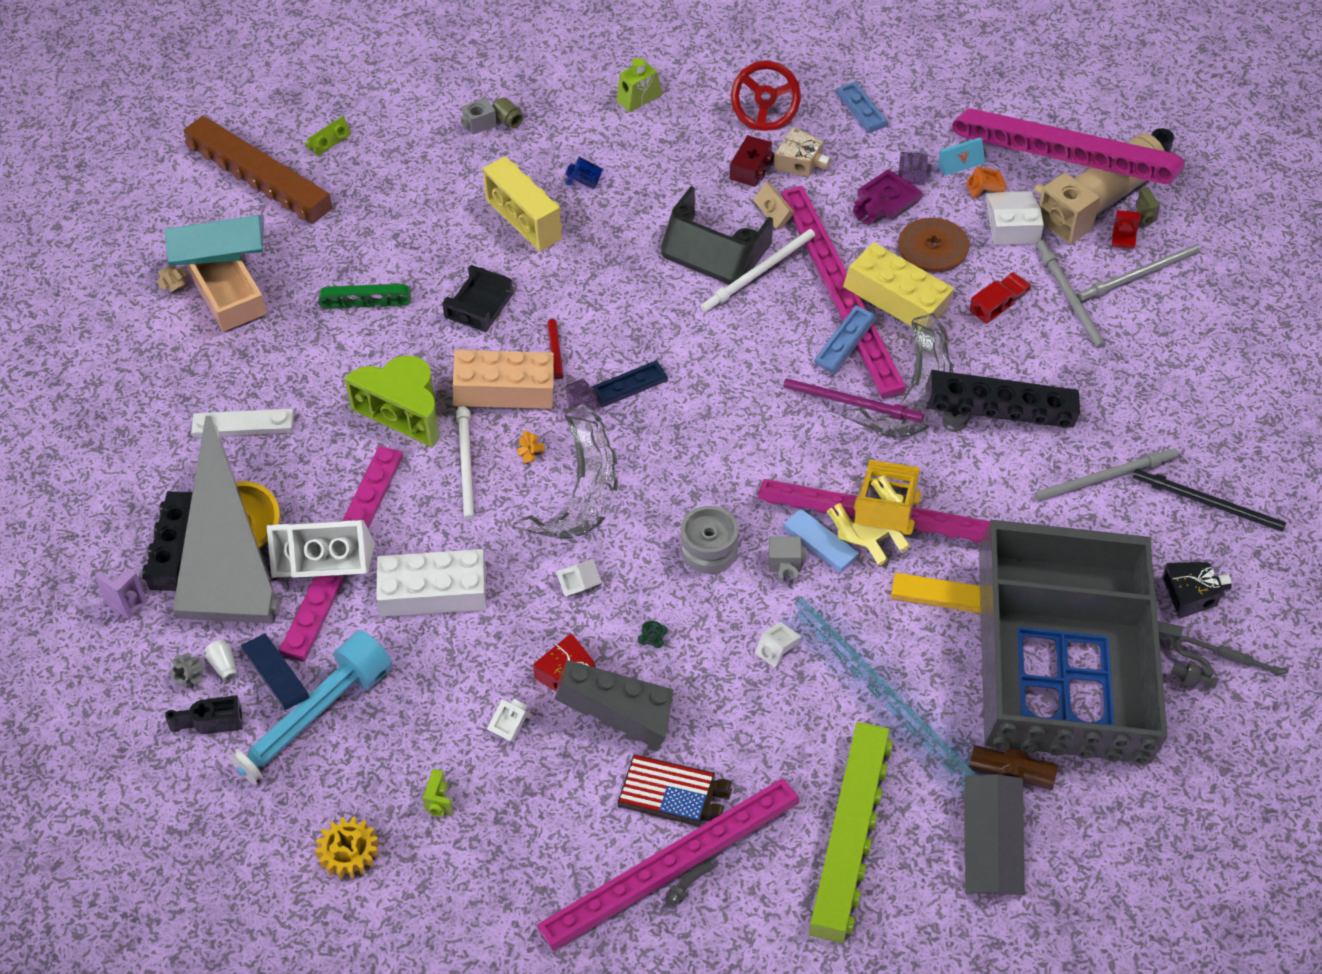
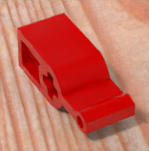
M1011 272L1001 282L996 280L971 297L969 311L988 324L1010 308L1018 297L1027 293L1031 289V284L1015 272Z

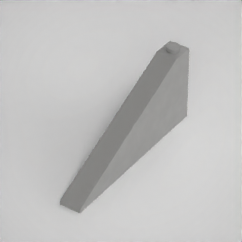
M205 416L173 611L179 619L273 624L275 615L278 616L280 611V601L276 597L217 426L211 416Z

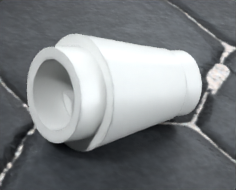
M217 640L209 644L205 649V658L224 682L236 678L238 672L231 646L226 644L224 640Z

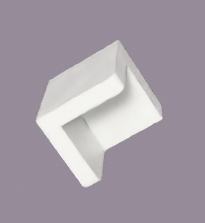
M594 559L556 571L564 596L601 584Z

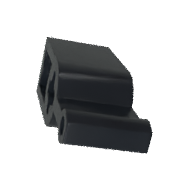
M238 695L203 699L193 703L190 710H168L165 712V719L172 732L194 727L201 734L243 729L242 706Z

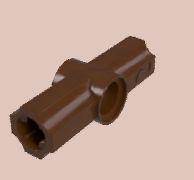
M974 745L968 770L987 775L999 774L1023 778L1024 784L1053 790L1058 765L1028 758L1025 752L1018 749H1006L1002 752Z

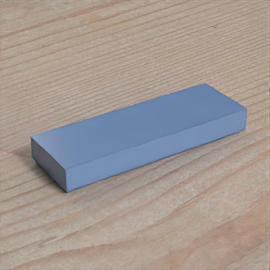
M856 81L836 88V94L868 133L888 127L886 118Z
M855 305L814 359L815 364L836 374L876 321V315Z

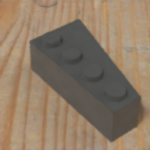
M567 660L559 675L555 700L586 716L590 714L601 720V724L609 728L613 726L626 733V737L634 741L638 739L647 744L649 749L658 751L666 738L674 689Z

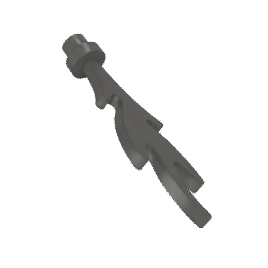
M725 848L694 866L691 872H684L679 885H673L670 888V895L666 899L667 902L674 907L677 906L679 901L683 902L687 896L685 890L700 876L714 869L713 863L709 862L719 856Z

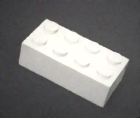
M483 549L377 556L376 600L380 617L487 610L486 565Z

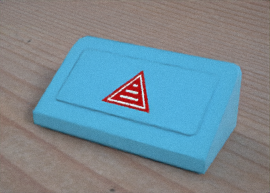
M981 138L941 149L939 152L938 166L944 175L953 174L985 163Z

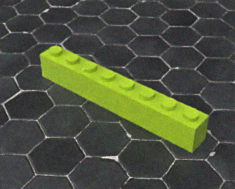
M856 722L810 923L809 936L844 943L846 934L852 935L855 917L850 915L852 907L858 908L861 891L856 890L857 882H863L867 865L862 864L863 855L869 856L872 839L867 838L868 831L875 830L878 814L873 813L874 805L880 806L883 789L878 788L879 780L885 781L888 764L883 763L884 757H890L893 740L888 739L890 728Z

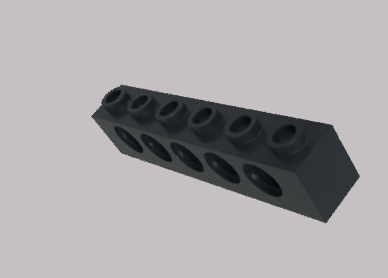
M931 370L926 383V409L1059 426L1062 428L1074 427L1080 415L1079 390L938 370Z

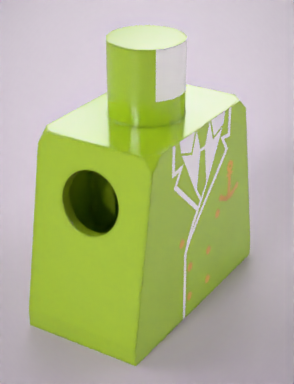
M642 58L633 59L632 67L624 70L619 75L616 101L629 113L663 95L658 72Z

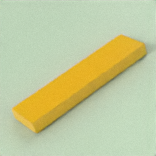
M895 572L891 599L981 613L980 586Z

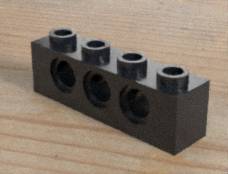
M167 491L165 501H162L160 504V519L154 526V541L149 544L148 563L142 569V578L146 580L149 590L176 591L193 492Z

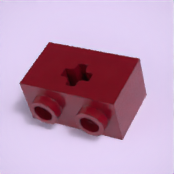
M747 135L730 163V180L753 187L756 186L759 180H763L767 165H771L774 160L775 153L772 152V142Z

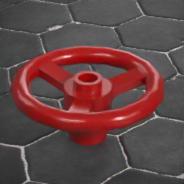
M770 60L753 62L742 69L733 81L730 94L732 109L739 121L750 129L760 131L778 130L789 124L798 112L801 101L800 84L793 72L781 63ZM769 69L780 73L787 79L788 83L777 88L769 85L760 86L749 75L758 70ZM743 83L755 93L754 99L759 105L757 121L748 117L740 105L739 94ZM764 92L770 94V98L767 101H764L761 97ZM792 92L791 105L786 114L775 122L766 123L768 107H771L776 102L778 96Z

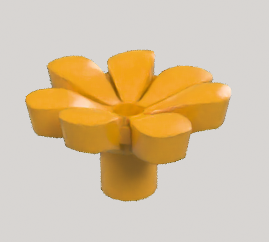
M523 431V437L519 438V444L522 447L517 449L518 455H523L522 459L525 464L534 462L536 459L535 453H543L545 450L543 443H537V435L531 434L529 431Z

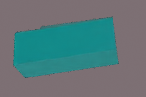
M264 215L165 228L169 266L241 261V254L263 252Z

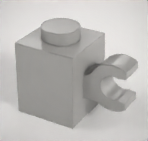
M769 536V572H778L779 584H783V577L785 575L792 576L793 584H797L798 572H801V563H806V547H801V536Z

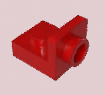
M1116 211L1111 246L1135 248L1141 213Z

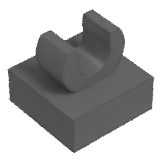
M1158 621L1159 642L1161 638H1167L1170 641L1169 650H1173L1175 648V638H1181L1183 626Z

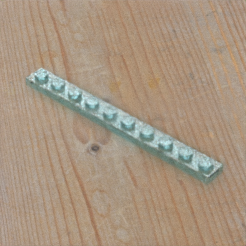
M802 596L798 598L794 605L799 611L796 613L799 620L805 626L810 623L816 629L813 631L814 635L823 644L828 641L833 646L830 650L840 662L845 659L851 665L848 669L856 679L864 678L869 685L866 686L868 691L876 699L881 696L887 702L884 707L894 718L898 715L905 721L903 724L904 728L913 737L918 734L924 740L921 745L931 756L937 753L943 760L940 763L941 766L951 776L956 773L962 779L959 784L964 789V777L977 775Z

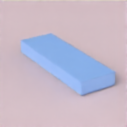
M800 509L783 523V529L792 536H801V543L840 573L859 558V552L840 540L838 536L803 509Z

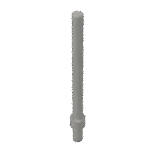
M1044 240L1038 241L1036 247L1042 255L1041 259L1045 267H1049L1096 348L1104 347V340L1058 265V258L1055 253L1049 250Z
M1197 245L1190 246L1108 281L1094 283L1091 285V288L1077 293V297L1082 302L1094 296L1097 298L1103 296L1113 288L1198 254L1199 247Z
M1176 448L1161 453L1155 451L1146 454L1145 458L1036 491L1034 494L1039 502L1134 472L1136 469L1159 467L1163 462L1178 458L1179 454Z

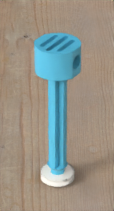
M357 630L334 651V659L339 668L309 694L310 698L299 703L255 745L249 748L247 756L238 749H235L236 754L234 756L228 755L238 772L253 785H258L256 782L258 779L264 780L258 767L266 766L274 756L350 686L356 683L362 689L370 690L392 669V660L389 655L368 633Z

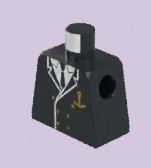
M1208 562L1166 563L1162 575L1178 619L1218 606L1222 594L1221 591L1231 590L1232 588L1230 576L1228 574L1215 576L1211 564Z

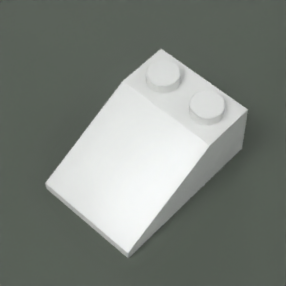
M1031 191L985 193L994 245L1036 244L1041 240L1044 226L1041 209Z

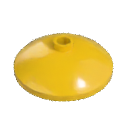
M250 481L236 482L258 546L261 549L268 544L267 525L280 524L281 513L279 504L266 487Z

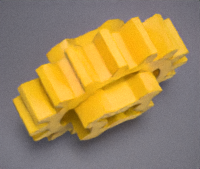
M341 817L340 824L336 825L331 821V829L329 831L326 829L321 830L323 838L316 839L318 849L315 850L321 868H326L328 875L331 876L337 871L339 879H342L345 873H349L350 878L353 879L355 871L365 874V865L373 867L372 857L379 856L377 849L379 841L374 828H368L367 821L363 820L358 824L356 817H352L350 822H346L345 818Z

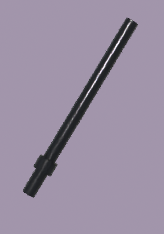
M1136 469L1133 475L1134 479L1152 485L1151 488L1159 491L1164 489L1281 532L1284 531L1287 523L1167 480L1166 476L1158 473L1153 475Z

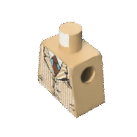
M792 127L775 152L774 169L809 177L815 167L828 170L832 159L829 156L823 155L822 140Z

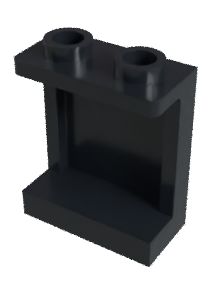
M470 265L468 268L469 278L454 299L446 297L442 302L444 318L487 332L513 295L512 280L505 275H499L484 268Z

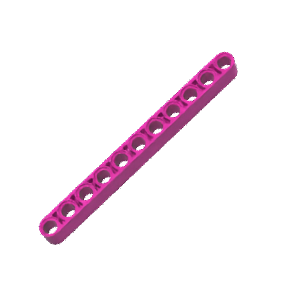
M973 108L966 109L952 123L954 132L964 138H981L982 142L1161 184L1172 183L1185 168L1184 160L1174 153Z

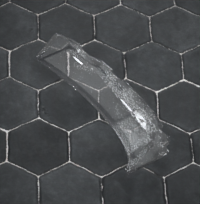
M933 313L916 317L911 321L916 347L915 369L909 389L899 402L900 405L906 406L909 410L924 413L923 422L919 423L908 419L901 421L892 418L888 414L871 418L863 407L843 411L842 417L889 437H908L923 432L937 420L938 414L943 411L926 409V383L931 370L953 372V364L949 360L947 343L950 340L948 333Z
M581 404L565 414L577 453V478L571 498L563 510L549 521L541 523L533 515L514 522L512 528L551 538L569 539L584 535L598 527L610 512V505L614 503L618 487L614 465L618 464L616 452L610 447L605 433L607 427L603 419L586 404Z

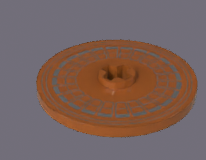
M923 218L911 222L901 231L898 248L903 259L918 268L928 272H943L957 267L965 260L969 250V240L965 232L951 221L941 218Z

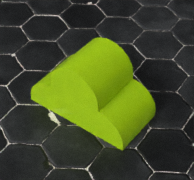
M411 355L399 356L390 360L383 368L364 366L355 369L347 375L344 380L351 410L432 448L435 446L440 436L431 370L423 359Z

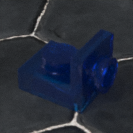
M579 156L574 164L570 162L565 171V175L568 176L565 184L569 186L574 179L594 189L598 184L603 168Z

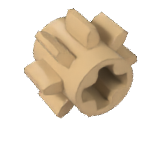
M175 265L158 271L160 278L156 281L162 290L168 288L171 293L186 284L183 279L188 275L182 266L176 268Z

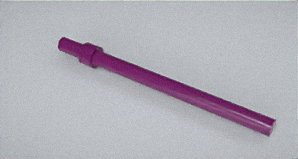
M788 378L785 379L783 384L784 388L888 414L892 418L901 421L908 419L922 423L924 420V413L909 410L904 405H890Z

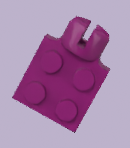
M887 169L858 189L857 196L859 199L854 201L853 212L859 221L866 215L869 216L862 221L863 224H870L881 216L893 219L922 199L923 191Z

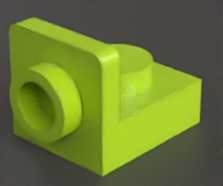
M432 769L423 795L425 811L436 817L452 816L454 812L452 800L446 798L449 784L445 782L443 770Z

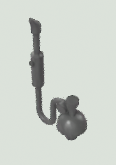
M1181 636L1174 643V647L1180 655L1205 665L1201 675L1200 667L1191 660L1188 662L1187 667L1174 663L1171 674L1183 678L1181 686L1193 687L1200 681L1215 689L1218 679L1215 677L1211 679L1214 669L1207 659L1182 650L1180 643L1184 641L1214 651L1220 657L1246 666L1254 665L1276 675L1289 672L1288 669L1270 666L1253 660V656L1249 654H1244L1222 645L1216 647L1191 637Z

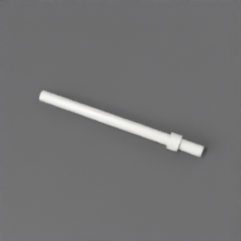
M812 229L807 230L727 287L718 289L713 293V297L700 305L701 309L706 313L719 303L722 305L728 301L733 293L814 238V231Z
M458 406L456 422L459 424L464 520L474 519L469 438L471 412L468 406Z

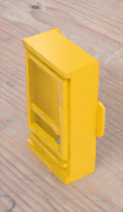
M869 459L859 496L856 497L854 510H856L854 524L901 531L905 535H911L915 523L914 520L910 519L913 505L920 503L922 494L921 491L917 490L920 467ZM886 475L887 478L910 481L909 484L889 481L891 486L908 488L905 503L867 497L871 483L874 480L882 484L878 478L872 479V476L880 477Z

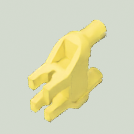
M886 475L879 477L883 488L877 480L871 483L882 500L905 503L903 495L896 494ZM841 503L834 506L839 516L833 508L827 511L839 530L837 532L838 538L845 542L867 547L880 566L889 561L879 544L880 541L888 536L892 537L902 552L911 547L901 531L854 524Z

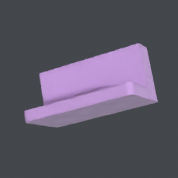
M130 568L123 572L114 582L100 573L95 576L105 603L127 619H130L148 602L137 573Z

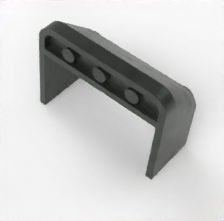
M690 186L672 210L661 244V254L665 259L730 285L753 269L772 244L773 218L768 217L758 231L742 228L737 230L732 237L693 222L695 219V187Z

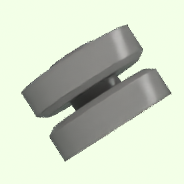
M702 506L689 512L681 523V554L684 562L692 569L701 573L714 574L730 567L738 554V524L735 517L726 509L718 506Z

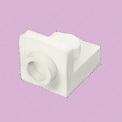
M780 622L762 633L755 654L771 666L777 667L783 654L799 645L802 636Z
M514 698L511 703L502 699L487 729L514 742L525 719H531L533 714L526 711L528 705Z

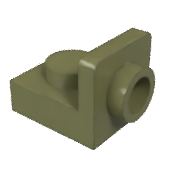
M1149 187L1142 188L1136 200V212L1141 213L1139 225H1150L1157 221L1160 205Z

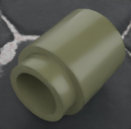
M502 97L493 103L492 107L495 110L496 118L506 127L517 128L522 123L524 116L521 109L509 99Z

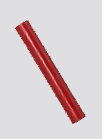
M550 319L547 321L550 349L551 353H553L554 379H562L564 375L557 321Z

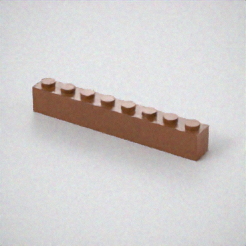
M204 115L183 129L186 138L185 143L190 150L200 152L206 160L214 161L222 170L227 169L238 180L243 179L254 190L262 191L268 199L278 201L284 209L294 211L300 219L308 220L314 224L333 209L330 193Z

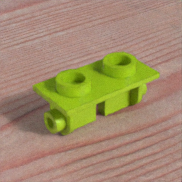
M342 115L307 138V142H305L306 148L308 150L313 149L318 157L350 136L351 132L344 116Z

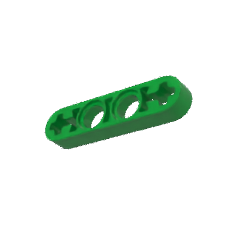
M405 284L328 286L319 291L318 303L324 309L352 308V306H357V308L375 307V305H380V307L407 306L411 303L412 290ZM377 294V295H381V296H383V297H381V298H374V297H372L371 295ZM354 295V296H358L359 298H358V299H350V298H348V296Z

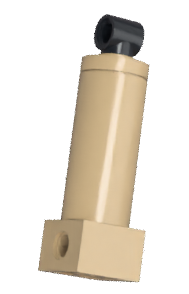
M1158 128L1151 135L1139 133L1126 143L1171 153L1174 134L1168 129ZM1089 167L1075 178L1064 172L1045 186L1040 183L1037 184L1034 191L1041 195L1039 206L1044 226L1071 245L1093 229L1095 218L1098 214L1147 180Z

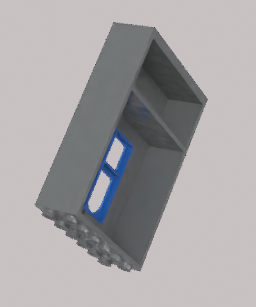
M990 520L979 547L984 746L994 747L998 750L1008 748L1019 749L1027 753L1036 751L1048 752L1055 756L1064 754L1076 755L1084 759L1095 757L1105 758L1108 761H1133L1136 764L1152 763L1167 739L1168 734L1151 538L1148 536ZM1024 637L1051 639L1056 643L1057 677L1027 675L1025 673ZM1081 642L1098 645L1100 647L1101 670L1070 667L1068 664L1067 643ZM1071 679L1097 681L1102 684L1104 714L1100 720L1096 722L1082 721L1072 712L1069 685ZM1032 686L1057 690L1059 695V709L1057 713L1051 717H1039L1033 714L1026 704L1025 688Z

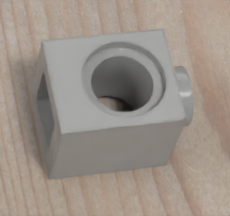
M487 98L462 106V125L465 129L469 128L472 135L497 126L495 110Z

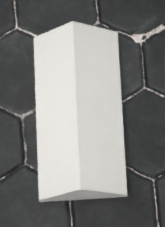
M364 520L267 525L271 578L365 574L369 571L375 542Z

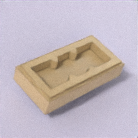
M766 182L753 199L767 218H773V225L776 229H782L795 213L771 183Z

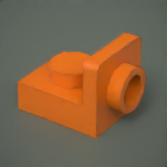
M977 166L966 182L973 198H978L983 189L990 192H1003L1007 187L1000 171Z

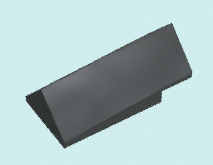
M999 774L964 777L965 893L1025 895L1023 778Z

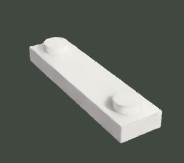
M293 409L194 413L191 432L193 438L202 437L205 416H211L220 436L293 433L294 411Z

